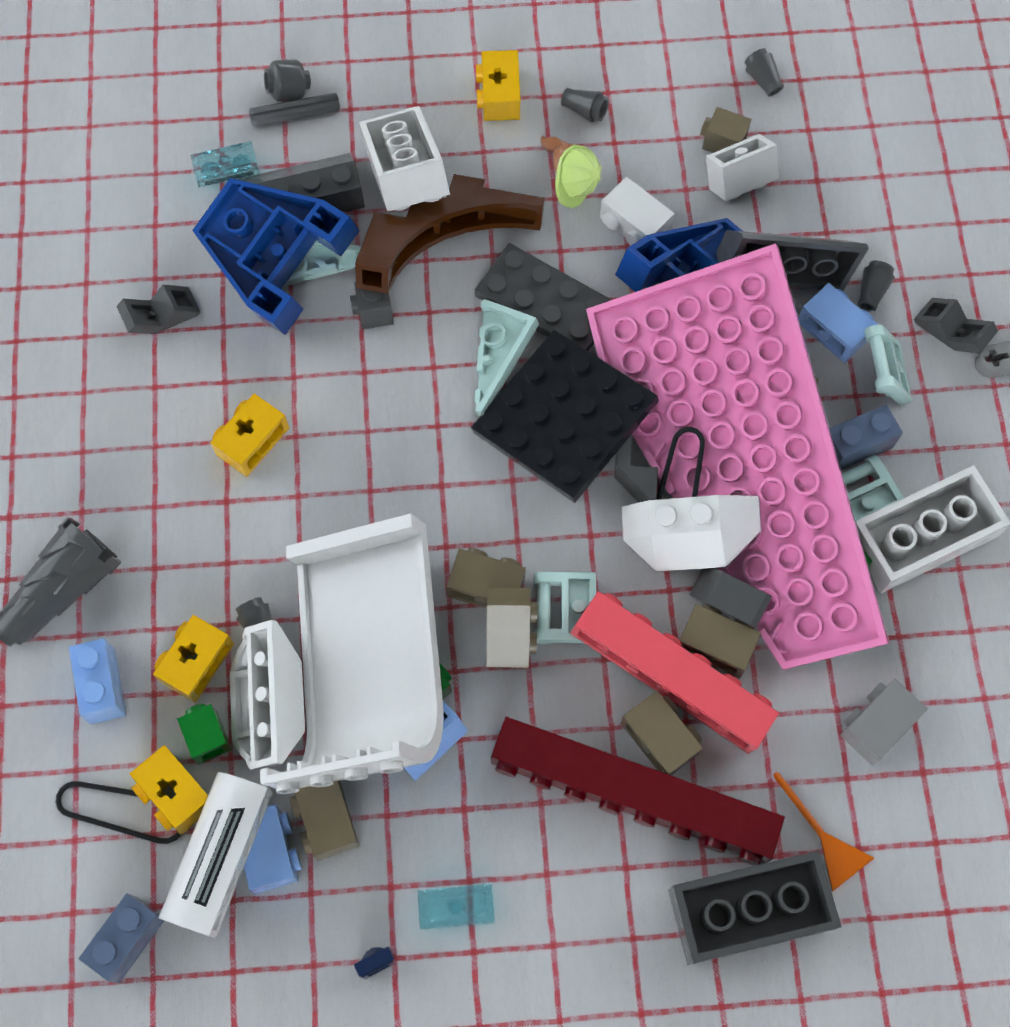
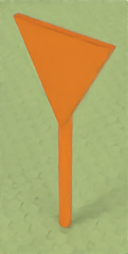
M779 772L773 774L775 780L820 837L833 892L871 862L874 857L824 832Z

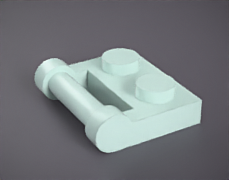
M883 325L867 327L864 333L866 341L870 342L877 376V379L874 381L876 392L880 394L885 393L887 397L890 396L898 405L912 402L900 342Z
M875 454L865 458L863 464L842 473L845 486L868 475L875 479V481L847 493L855 521L904 498L882 461Z
M596 572L534 573L533 585L537 587L538 610L537 629L533 633H537V644L584 643L570 634V632L596 595ZM552 586H561V629H551Z

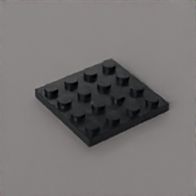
M553 330L488 406L483 416L481 415L471 426V429L481 439L576 503L659 400L658 396L556 330Z

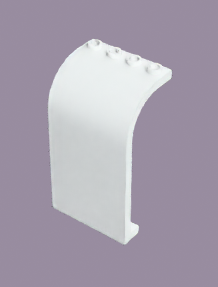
M410 513L286 546V559L297 565L307 729L306 747L302 761H297V765L287 763L286 772H279L269 768L260 769V784L275 788L278 794H291L299 792V788L308 786L327 787L333 785V781L343 779L362 780L368 778V774L378 772L385 774L403 771V767L423 764L432 760L441 743L444 717L426 524Z

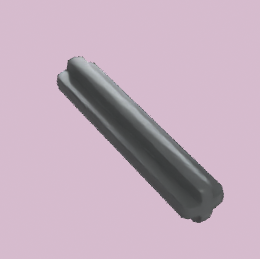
M330 93L250 108L249 115L252 125L260 126L336 112L340 110V103L337 93Z

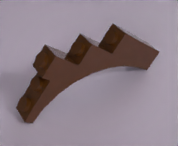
M454 174L449 187L450 195H447L446 198L442 197L435 202L425 201L411 205L406 217L374 212L355 263L356 288L388 294L396 277L416 256L445 239L467 232L495 228L540 230L545 198L485 188V179Z

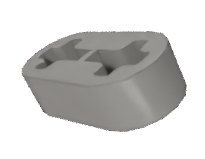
M1010 341L986 346L975 360V368L978 373L987 378L1010 375ZM990 356L992 361H1000L994 366L992 362H986V359Z

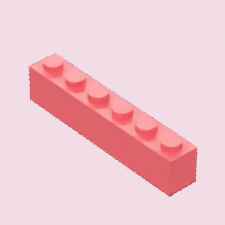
M599 591L596 593L570 634L654 691H658L663 697L668 696L675 705L747 754L759 747L779 714L778 711L772 708V703L760 694H751L741 687L742 683L736 677L727 673L721 674L711 667L712 663L706 657L698 653L692 654L681 647V641L675 636L668 633L662 634L651 627L652 622L639 613L632 614L623 608L622 602L617 597L609 593L602 594Z

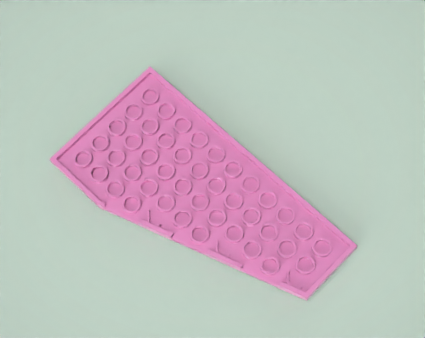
M775 243L586 309L598 358L658 396L659 402L632 433V436L643 451L642 453L650 466L658 467L657 476L660 481L662 480L674 435L684 427H693L698 429L705 439L697 496H759L761 532L728 567L717 569L772 596L757 625V629L761 632V637L781 668L786 670L890 644L777 244ZM692 432L683 433L678 438L665 485V489L672 498L692 497L700 447L698 436Z

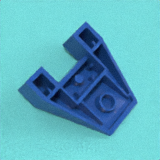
M229 178L192 231L247 307L260 319L286 335L304 309L292 296L281 289L316 241L342 256L360 230L350 216L325 200Z
M728 218L646 235L626 249L615 275L634 292L651 287L657 282L663 283L718 264L716 251L726 230H743Z

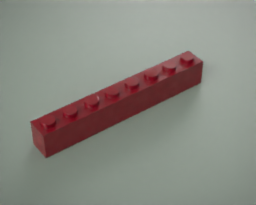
M505 716L491 754V764L496 765L495 770L503 775L515 778L517 773L529 777V783L536 787L550 790L551 786L565 790L564 796L569 799L584 803L587 798L600 803L598 808L605 812L619 815L620 811L634 815L633 821L638 824L654 828L656 823L669 828L668 833L676 838L690 840L691 836L705 841L703 846L707 849L719 853H725L726 849L740 854L739 859L755 866L761 865V862L768 863L773 859L785 819L783 815Z

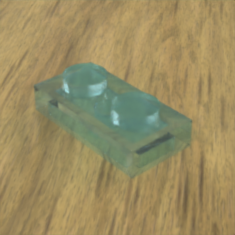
M252 141L190 155L199 187L225 182L229 178L238 179L260 174Z
M492 884L417 890L420 930L495 923Z

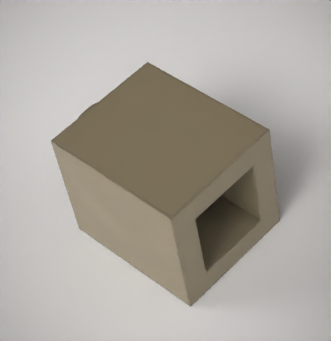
M716 107L712 118L706 117L700 132V135L705 136L702 149L714 153L745 140L752 119Z

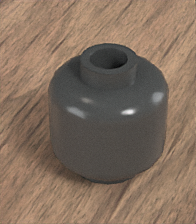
M298 60L272 61L269 68L264 70L266 93L271 94L276 101L302 99L305 90L310 89L311 86L310 73L308 70H304L303 65Z

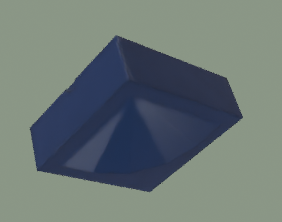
M374 947L366 951L361 961L355 963L354 967L360 978L367 979L396 964V958L390 947Z

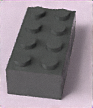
M819 851L676 884L668 889L687 965L829 932L842 927Z

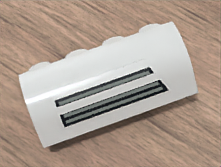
M217 773L158 917L159 919L216 939L273 792L268 787L230 774Z

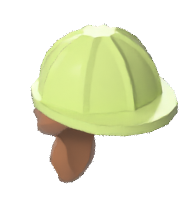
M542 136L541 144L543 148L553 152V166L556 172L555 190L558 201L564 207L575 208L583 202L587 195L595 190L601 180L602 166L595 154L590 149H587L586 146L570 144L561 141L557 137L546 138Z

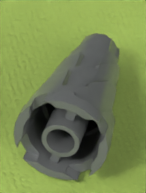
M67 517L59 525V530L38 555L39 560L19 584L21 587L0 612V640L11 647L14 643L21 645L24 642L30 641L56 615L60 616L83 593L86 595L109 573L112 574L122 563L117 558L118 556L89 530L86 529L82 532L77 528L80 523L74 519Z

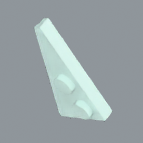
M316 241L284 287L354 269L361 246L350 244L344 254L339 256Z
M483 299L481 302L483 322L482 327L479 328L481 343L478 347L476 370L479 374L478 389L475 390L474 398L476 403L475 411L478 417L483 416L485 410L500 393L539 325L536 317Z

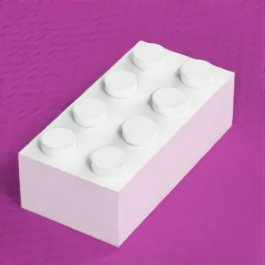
M419 106L359 122L367 155L387 212L392 210L402 211L408 209L411 205L425 201L435 202L443 196L450 195L442 157Z
M974 465L855 521L862 547L873 561L868 569L871 579L880 594L999 537L1010 525V520Z

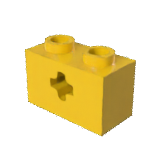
M518 50L481 51L482 64H476V83H482V89L477 90V109L483 108L484 121L520 120L521 100Z
M253 393L248 400L242 401L237 406L234 416L226 425L223 424L217 428L210 443L216 456L245 477H248L289 430V425L282 412Z
M193 614L188 622H183L177 629L174 637L175 642L169 651H164L158 657L153 675L163 685L196 703L234 646V642L228 634ZM188 654L192 656L197 654V658L195 660L185 659Z
M165 745L129 773L136 782L131 789L144 804L150 800L155 804L159 811L154 816L167 832L174 827L182 835L198 821L208 794ZM168 786L176 793L171 799L163 791Z

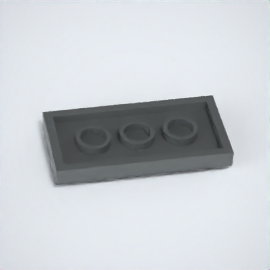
M508 243L475 289V296L481 300L486 299L536 317L539 323L536 331L548 337L553 330H556L587 351L594 344L586 309L612 300L511 243Z

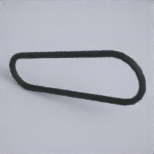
M684 427L674 435L656 500L662 499L678 438L685 432L695 433L700 440L692 497H697L705 448V439L698 429Z
M71 781L64 784L56 794L55 802L57 809L67 817L160 844H168L182 836L177 832L174 836L168 838L154 837L65 810L61 803L64 791L73 786L137 796L133 790Z

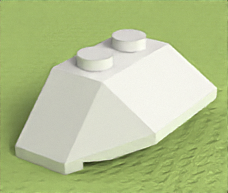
M710 495L648 500L622 506L623 541L656 572L725 568L761 532L759 496Z
M275 620L245 627L242 635L243 641L237 649L230 669L232 743L239 754L245 759L246 765L250 770L283 764L305 732L302 661Z

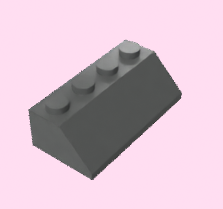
M350 153L237 179L322 199L344 213L365 208L361 183L355 162Z
M726 230L716 253L718 263L776 243L779 247L789 287L822 289L827 283H830L836 289L844 291L869 248L866 243L848 240Z

